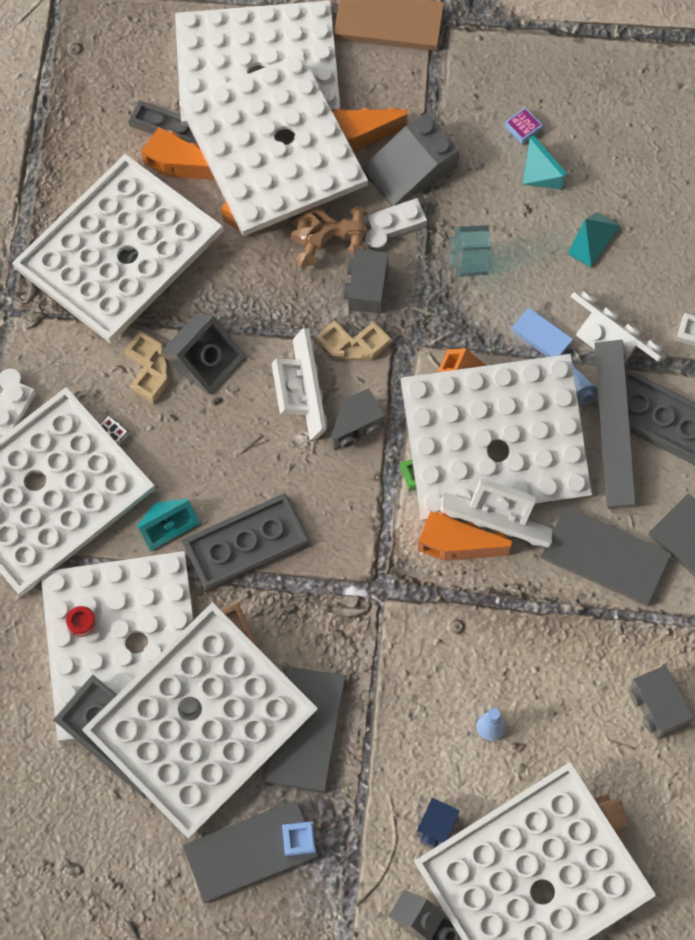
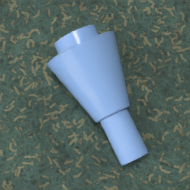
M572 362L578 404L584 405L595 398L598 389L576 369Z
M491 708L479 717L477 731L486 740H498L505 734L506 721L500 715L498 709Z

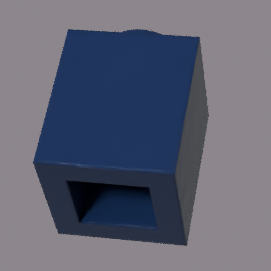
M431 798L416 832V837L421 838L419 842L428 848L434 849L448 840L458 820L460 810Z

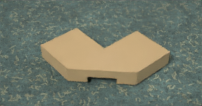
M334 320L314 337L315 342L333 360L373 361L393 344V339L375 322H372L353 338Z
M139 330L124 350L125 356L144 367L130 385V389L154 404L170 383L165 356L161 353L163 345Z

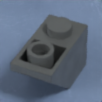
M369 388L343 401L331 434L334 450L349 448L358 439L366 435L368 437L374 436L385 427V416Z
M406 890L402 892L388 915L404 930L420 940H458L460 937L446 914L428 899Z

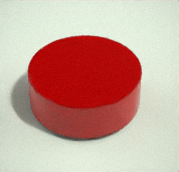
M86 606L74 607L66 616V625L69 631L77 637L88 636L96 628V617L93 611Z

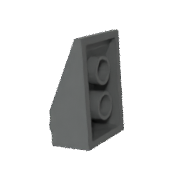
M427 112L406 125L362 167V170L390 205L395 206L403 203L457 168L459 164V149Z

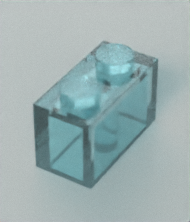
M489 225L456 227L455 237L450 238L449 250L450 267H455L456 277L489 275L491 256Z

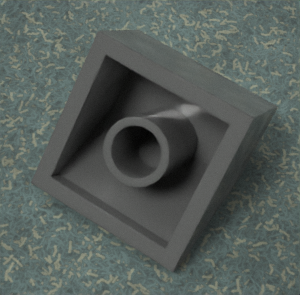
M196 313L161 351L179 373L207 394H211L246 356L214 316Z

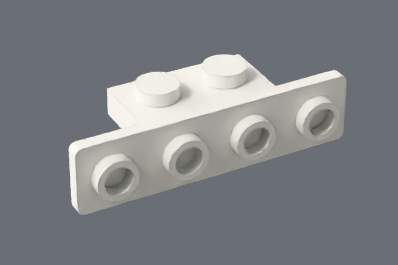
M583 291L582 294L580 292H573L571 297L592 312L577 332V337L593 349H595L594 343L623 339L625 363L637 347L656 361H665L667 357L661 353L664 349L652 340H649L647 343L639 337L641 332L629 323L624 326L617 320L619 318L618 314L607 307L604 310L595 304L597 299L588 292Z
M303 328L293 339L296 360L276 358L272 362V369L280 414L305 415L309 439L316 440L326 431L327 417L323 411V393L319 388L318 366L315 363L313 354L314 342L310 337L309 329Z
M483 478L480 479L471 501L446 492L442 496L440 511L452 518H461L473 522L479 527H488L500 531L509 537L515 536L535 546L549 548L552 543V529L550 527L528 520L535 504L536 496Z

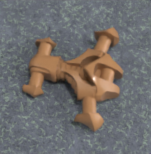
M319 206L296 215L292 219V226L297 227V230L291 233V241L305 247L304 253H300L296 257L297 264L302 269L318 264L317 258L314 257L316 249H321L333 236L335 238L339 237L341 240H351V246L347 250L355 255V249L366 250L362 246V240L367 233L363 220L364 216L368 215V211L356 206L350 210L353 214V220L342 219L340 222L331 219L324 211V208Z

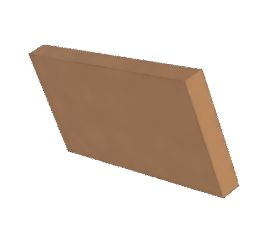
M339 0L334 39L437 51L444 2L432 0Z

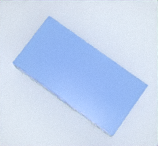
M530 308L512 326L511 330L547 357L563 355L573 342L571 337Z

